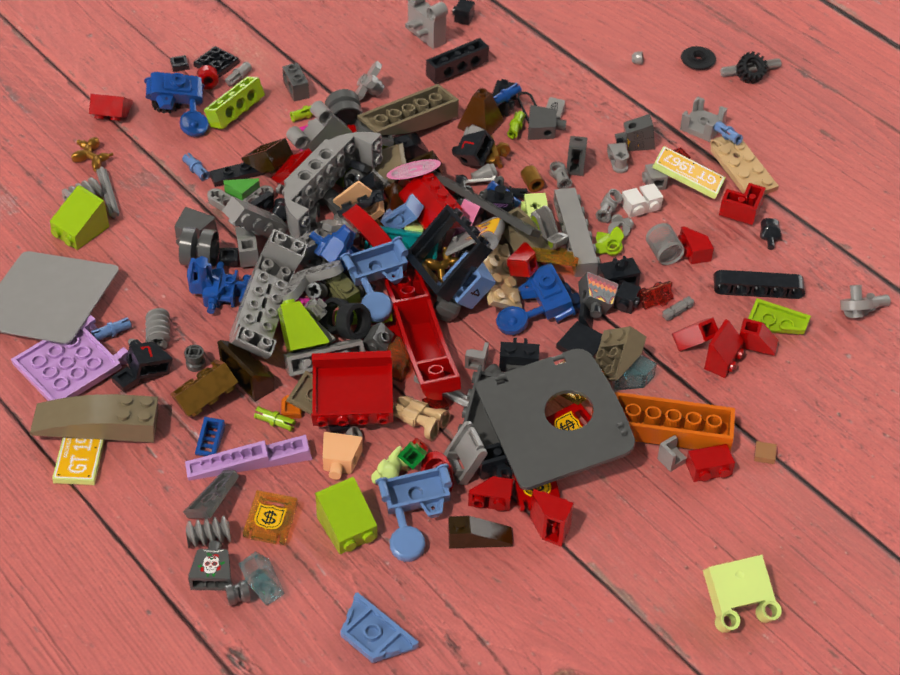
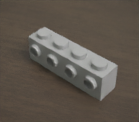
M234 196L231 197L222 210L232 225L236 227L240 225L244 230H251L258 236L262 234L267 239L273 229L286 233L288 230V225L278 215Z

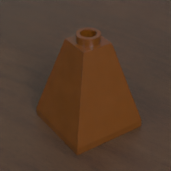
M479 88L472 95L458 124V129L465 131L466 127L476 125L485 129L491 136L504 123L492 93L484 88Z

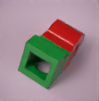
M415 438L406 445L397 457L413 470L426 456L429 448L423 441Z

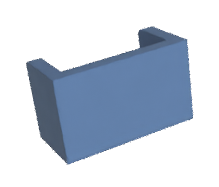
M411 194L407 201L392 211L390 208L386 210L380 222L385 227L402 229L419 217L424 206L414 194Z

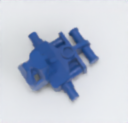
M345 224L337 232H333L331 235L328 234L325 238L321 235L319 236L314 231L309 235L318 245L314 251L315 254L322 256L329 262L340 260V256L344 253L353 254L360 251L353 245L356 233ZM341 261L342 266L344 268L343 272L346 273L348 270L344 264V261Z
M203 256L197 259L191 258L187 269L189 292L191 294H202L203 304L205 307H208L207 312L209 314H213L215 308H219L223 302H231V307H235L237 296H240L239 302L241 303L247 283L251 275L246 274L243 276V281H239L238 270H235L234 275L225 274L223 262H218L216 268L212 269L211 263H208V258Z

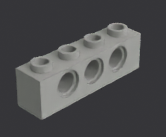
M350 339L286 353L283 356L287 374L295 376L304 374L305 371L313 372V353L363 352L365 350L361 339Z

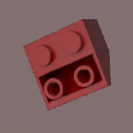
M533 489L530 518L542 540L562 547L571 528L574 503L567 499L550 495L547 492Z

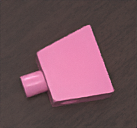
M464 199L461 205L462 212L464 213L462 217H467L472 222L471 226H475L482 209L480 206ZM462 226L454 228L455 231L452 238L464 232V228Z

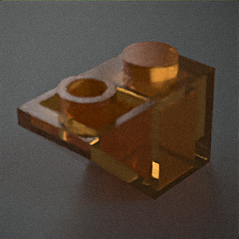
M397 336L393 343L388 345L387 351L391 350L392 378L402 383L410 370V359L401 338Z

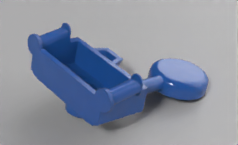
M152 72L150 77L144 79L146 99L157 101L160 109L172 110L174 103L190 104V111L185 112L181 116L179 123L181 130L185 134L192 137H200L206 133L209 125L205 115L197 112L196 105L203 103L204 84L200 77L183 75L181 73Z
M552 263L538 267L536 272L531 277H526L527 281L518 288L522 299L536 298L540 307L527 312L520 307H507L499 312L496 322L498 329L502 333L516 335L525 330L528 325V319L542 313L545 314L547 320L555 317L557 324L572 314L576 315L572 300Z

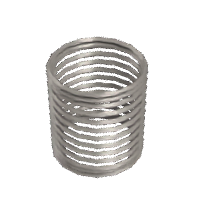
M667 223L657 224L646 234L647 243L658 262L662 265L673 264L683 256L684 246L671 225Z

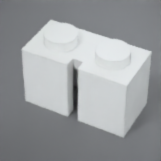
M654 183L641 186L639 188L641 193L637 188L622 191L621 206L629 218L661 210L663 195Z

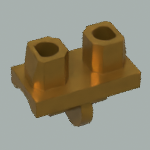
M494 141L487 156L486 164L493 163L494 165L497 164L498 169L503 168L500 156L506 157L510 152V146L503 142L496 146Z

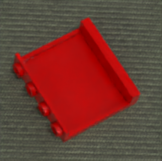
M391 350L312 354L313 389L311 418L313 426L367 425L370 423L384 425L394 423Z

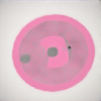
M426 159L406 163L389 171L387 178L399 180L421 176L437 169L441 162L439 160Z

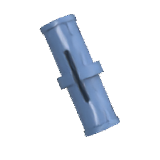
M721 121L714 125V130L719 132L724 139L730 140L736 145L742 142L743 136L738 134L733 127L727 126Z
M187 153L182 157L183 162L189 166L190 171L195 173L200 180L205 181V179L207 180L210 177V173L203 167L202 162L196 160L191 153Z
M126 317L92 330L91 334L99 341L110 336L115 337L116 334L131 329L132 325L129 318Z

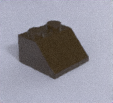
M283 138L260 145L241 159L261 173L270 172L272 174L278 171L279 167L293 155L287 139Z

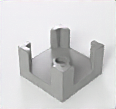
M697 97L694 100L692 112L689 115L688 111L682 114L680 130L710 142L718 133L714 130V125L718 121L725 124L728 108L720 106L718 115L703 110L705 99Z

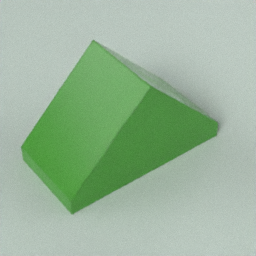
M259 178L224 180L225 192L241 200H244L260 187Z

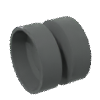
M340 89L332 92L326 98L325 105L346 125H354L356 120H359L357 115L363 113L359 97L352 90Z
M184 227L179 242L180 264L188 266L191 258L197 259L203 256L208 258V263H211L212 268H214L219 254L218 231L203 229L200 235L198 228Z

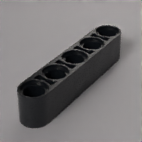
M718 270L713 275L714 291L721 295L800 299L805 295L804 278L798 274Z

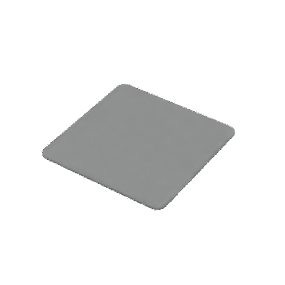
M31 251L22 253L0 282V333L62 344L70 343L119 272L118 266Z

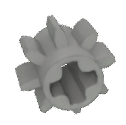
M312 298L304 306L316 321L322 319L327 313L325 309L327 304L320 298L318 300Z

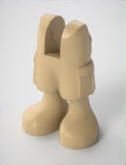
M400 396L396 400L397 403H393V415L412 427L422 425L424 427V436L430 441L435 440L439 427L445 428L450 420L449 411L440 408H430L428 403L413 400V398L408 396Z

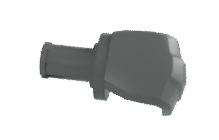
M437 295V301L433 308L438 319L450 322L458 316L461 305L457 304L453 297L447 302Z

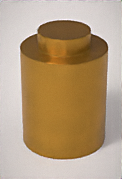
M530 165L523 168L520 175L530 192L541 190L544 186V181L536 167Z

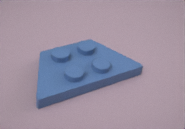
M358 592L354 594L352 606L348 610L347 619L343 623L340 634L344 640L369 661L375 663L419 647V642Z

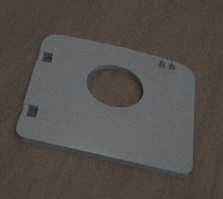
M572 349L560 355L548 357L507 371L504 374L483 379L476 384L478 396L518 485L523 490H531L629 455L634 449L635 438L618 398L593 356L584 349ZM561 359L565 360L564 363L555 365L554 363L555 361ZM505 378H506L507 381H508V382H505V383H502V384H499V385H497V383H496V381H499V380H502V379H505ZM561 394H578L585 397L591 403L594 410L593 416L585 426L579 429L561 430L551 425L546 419L545 408L554 397Z

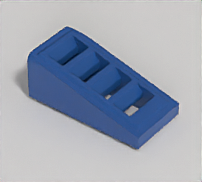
M204 417L195 455L208 456L217 453L225 429L224 420ZM209 428H213V429H217V431H211V430H208V429H209ZM207 434H209V435H215L216 437H215V438L206 437V435H207ZM204 441L214 442V444H206ZM202 447L211 448L212 452L203 451Z

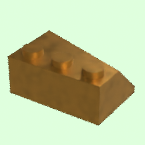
M215 359L211 362V368L207 367L198 372L196 375L197 379H189L170 393L188 417L198 415L203 411V406L214 404L219 400V395L224 392L227 394L236 388L235 384L238 381L225 362Z

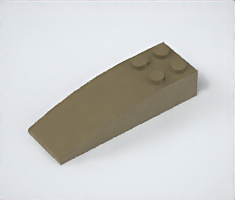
M437 84L359 114L357 119L374 133H380L381 135L406 134L427 129L458 117L459 99Z
M97 394L37 403L30 435L154 443L159 414L158 397Z

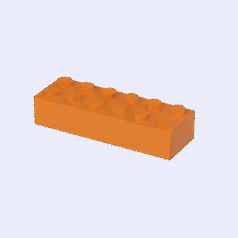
M615 392L629 422L635 441L660 445V443L675 435L678 437L676 447L700 449L727 444L731 452L734 440L735 408Z

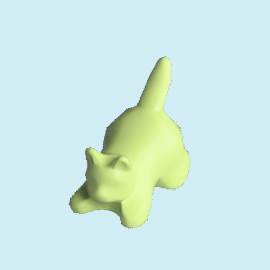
M398 446L387 460L383 459L378 464L377 470L371 475L374 484H376L375 481L379 478L397 477L401 470H409L408 465L397 457L402 451L401 446Z

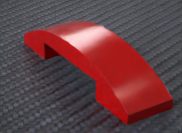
M357 204L342 214L343 218L352 228H355L372 247L392 241L377 222Z

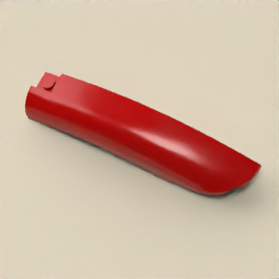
M408 261L407 269L403 271V279L400 283L394 285L385 277V287L392 301L393 313L422 392L429 399L443 400L442 393H450L461 389L460 375L444 340L424 280Z

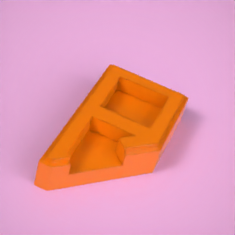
M289 395L282 398L281 415L291 419H302V410L286 402Z

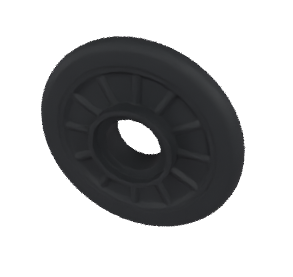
M693 46L686 48L682 52L681 60L692 69L704 70L715 64L716 56L705 47Z

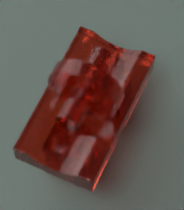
M660 281L651 288H642L639 296L642 300V308L646 310L656 305L666 306L669 300L674 299L672 282L662 283Z

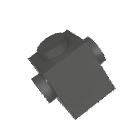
M382 322L371 326L369 333L363 338V345L367 351H386L394 333Z

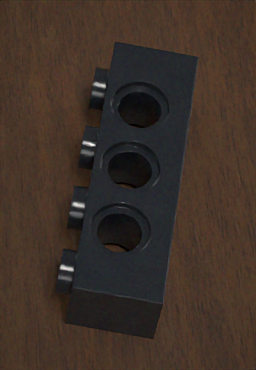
M478 38L426 60V76L436 84L487 63L489 59V46L481 38Z

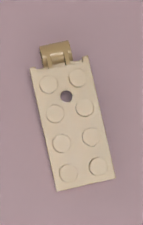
M722 136L710 141L711 153L742 193H745L749 183L766 187L765 195L778 190V184L743 140L738 145L724 139Z
M498 243V246L483 261L496 282L486 293L488 305L503 309L511 306L522 308L515 276H510L509 268L507 267V259L510 257L508 244L499 245Z

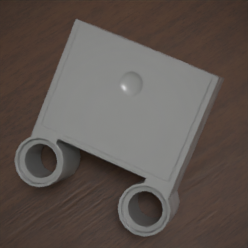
M408 0V22L405 23V27L432 49L446 44L447 6L443 2L431 6L425 0Z
M316 101L310 108L311 113L316 118L310 120L308 126L303 131L297 126L291 127L287 131L286 137L297 149L305 150L309 148L313 152L325 139L330 140L343 134L352 133V131L322 101Z

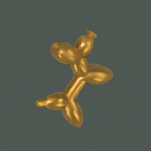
M92 137L88 142L78 139L76 144L83 148V150L74 152L71 158L76 163L83 162L88 158L91 159L92 169L96 172L97 169H100L102 162L114 155L113 152L109 154L101 153L99 155L92 153L93 150L100 146L99 138Z
M448 247L443 248L442 256L444 260L441 262L435 259H426L424 261L432 271H437L438 278L442 283L444 282L442 280V277L445 275L444 270L449 266L452 267L459 260V257H452L451 254L445 255ZM431 288L429 289L431 294L435 293Z

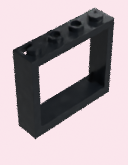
M448 204L409 248L408 255L406 256L435 294L447 302L450 301L493 251L488 246L489 241L484 236L479 235L481 232L475 226H471L472 222L467 217H462L464 213L459 208L453 209ZM457 221L477 244L442 283L423 259Z

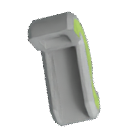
M544 205L531 213L533 223L542 232L541 235L551 250L554 251L567 244L568 235L558 232L552 210L548 206Z

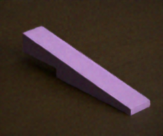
M302 435L266 445L265 440L185 461L187 478L190 481L218 476L223 470L243 472L312 460L307 436Z

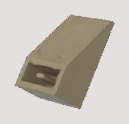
M519 207L509 211L510 214L537 229L532 219ZM504 221L505 229L499 245L508 244L510 256L524 242H527L535 251L537 261L539 260L538 258H543L552 253L551 248L542 235L539 238L530 236Z
M631 326L604 330L601 336L595 361L608 381H617L642 354L646 336Z

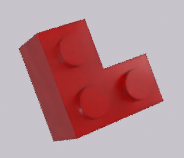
M749 183L745 193L727 189L721 201L719 215L753 225L762 206L766 187Z

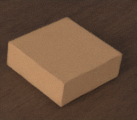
M756 441L754 461L775 464L777 444Z

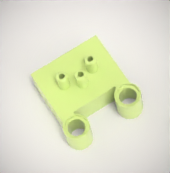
M763 555L715 565L703 570L716 615L715 626L720 632H730L740 625L739 614L732 609L758 603L759 605L755 612L759 621L768 623L781 616V606L776 602ZM766 606L772 611L771 617L765 612ZM724 616L730 618V627L724 623Z

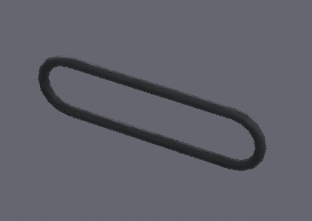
M520 92V93L518 94V99H517V100H518V102H519V104H520V107H521L522 111L525 113V117H526L527 122H528V124H529V118H528L527 113H526V111H525V109H524V107H523V105H522V103H521V101H520L519 96H520L521 94H527V95L530 96V98H531L533 104H534L535 106H537V104H536V102H535L533 96H532L529 92Z

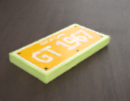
M663 146L652 167L713 199L716 198L725 180L724 176Z
M63 437L52 478L53 483L95 485L105 440Z

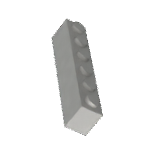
M575 188L555 189L553 203L561 231L568 235V242L565 245L574 276L583 277L586 272L597 275L600 259L596 257V246L592 244V233L588 231V220L584 218L585 211L584 207H581V197L579 194L577 195Z

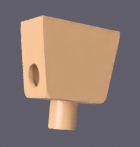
M324 432L323 469L329 471L331 479L338 480L341 478L342 473L351 474L363 451L362 437Z

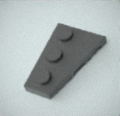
M223 470L183 511L186 517L198 519L211 518L239 478L235 470Z

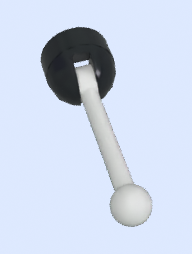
M456 175V182L461 184L464 179L465 185H468V183L492 181L497 176L468 179L464 175Z

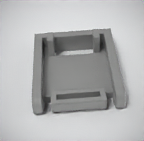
M466 421L462 424L443 454L453 466V475L457 484L467 485L488 452L484 449V445L472 422ZM458 457L460 458L465 469H461L457 461Z

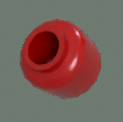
M210 65L199 68L197 76L202 79L204 89H213L219 80L217 70Z

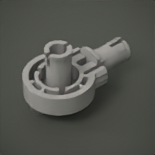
M850 285L851 298L840 300V309L844 311L845 316L848 318H860L866 316L869 312L875 311L877 307L889 306L891 300L889 295L875 296L873 293H868L866 297L862 298V285Z

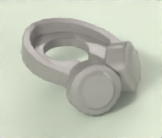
M620 214L612 216V223L608 227V234L615 227L622 225L624 239H626L630 229L634 226L633 220L631 218L623 219Z

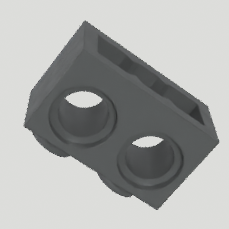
M299 64L282 66L283 82L293 101L309 98V82Z

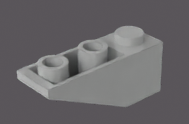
M235 227L241 268L255 266L258 261L255 233L251 230L246 231L242 227Z

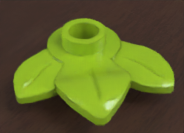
M615 227L610 234L597 232L596 253H607L611 256L621 253L623 249L621 242L624 239L622 230L619 227Z

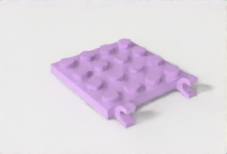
M90 315L70 343L62 344L42 340L12 358L11 361L47 401L78 396L122 368L121 364H127L128 351L123 347L116 354L112 355L90 333L92 330L98 329L94 324L96 322L95 318Z

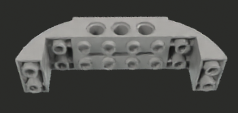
M354 132L343 134L330 140L325 139L284 180L286 219L289 232L293 238L297 239L311 232L309 209H312L314 204L323 198L324 194L334 186L335 182L344 176L345 172L350 168L348 166L350 160H358L373 167L372 170L382 162V140L380 133Z
M273 229L247 283L229 334V342L264 359L271 357L277 341L273 339L279 321L277 309L283 303L280 293L293 277L296 268L304 257L308 244Z

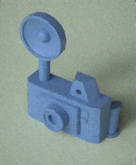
M401 236L395 237L391 242L353 254L347 252L340 256V260L344 261L354 285H363L367 294L362 299L361 304L368 308L371 321L382 322L388 319L392 314L393 305L388 295L378 291L374 292L370 282L386 277L394 285L398 284L403 279V271L407 269L408 261L406 256L408 255V249L403 244Z
M441 464L437 468L388 479L382 477L375 481L379 486L382 501L386 502L388 514H396L399 528L391 535L390 550L392 555L398 560L412 562L423 554L425 538L417 528L407 526L404 512L423 508L431 518L439 517L443 513V503L450 501L449 488L452 486L448 464Z

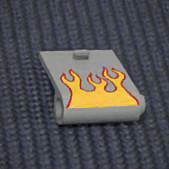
M492 217L475 226L481 232L479 235L484 236L489 241L488 246L492 250L498 246L505 229V222L499 217ZM464 231L452 238L445 255L448 256L475 243V241Z

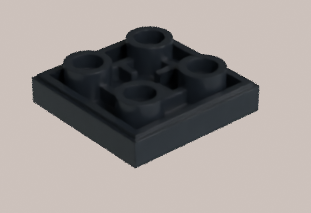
M214 46L196 59L193 65L198 69L202 66L210 65L217 70L218 77L220 78L239 64L240 61L238 57Z
M577 321L557 342L556 348L562 352L572 349H584L595 358L602 334Z

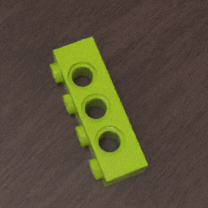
M247 76L204 109L210 127L226 128L231 121L236 120L240 114L248 111L249 107L258 103L265 96L259 77Z

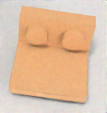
M357 181L335 197L333 203L342 208L341 204L347 201L354 203L360 196H371L373 190L362 182ZM384 201L372 204L363 210L376 220L385 214Z

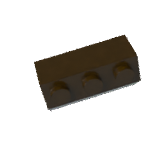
M219 340L217 342L220 361L226 363L237 379V384L255 402L274 391L273 382L275 379L272 373L267 372L261 362L255 360L250 352L231 344L229 341Z

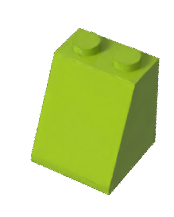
M78 185L50 220L52 235L64 241L66 245L79 250L109 228L105 201Z
M294 299L283 301L277 311L287 353L323 346L329 343L327 336L300 301L295 302Z
M354 477L315 493L317 519L339 554L350 552L356 547L370 543L378 538L377 524Z

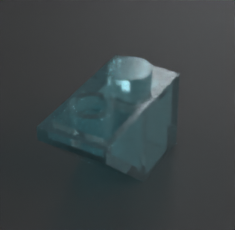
M640 355L626 372L615 381L614 389L645 388L655 376L657 363Z
M255 551L239 563L246 582L265 605L268 606L285 594L267 557Z

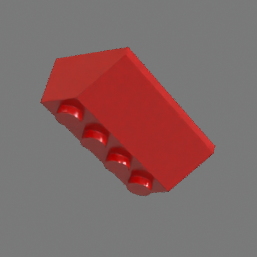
M433 172L414 177L399 192V198L403 203L407 201L409 195L414 194L423 204L424 208L417 221L424 230L447 204L453 209L459 208L462 211V207ZM456 221L451 228L461 227V225Z

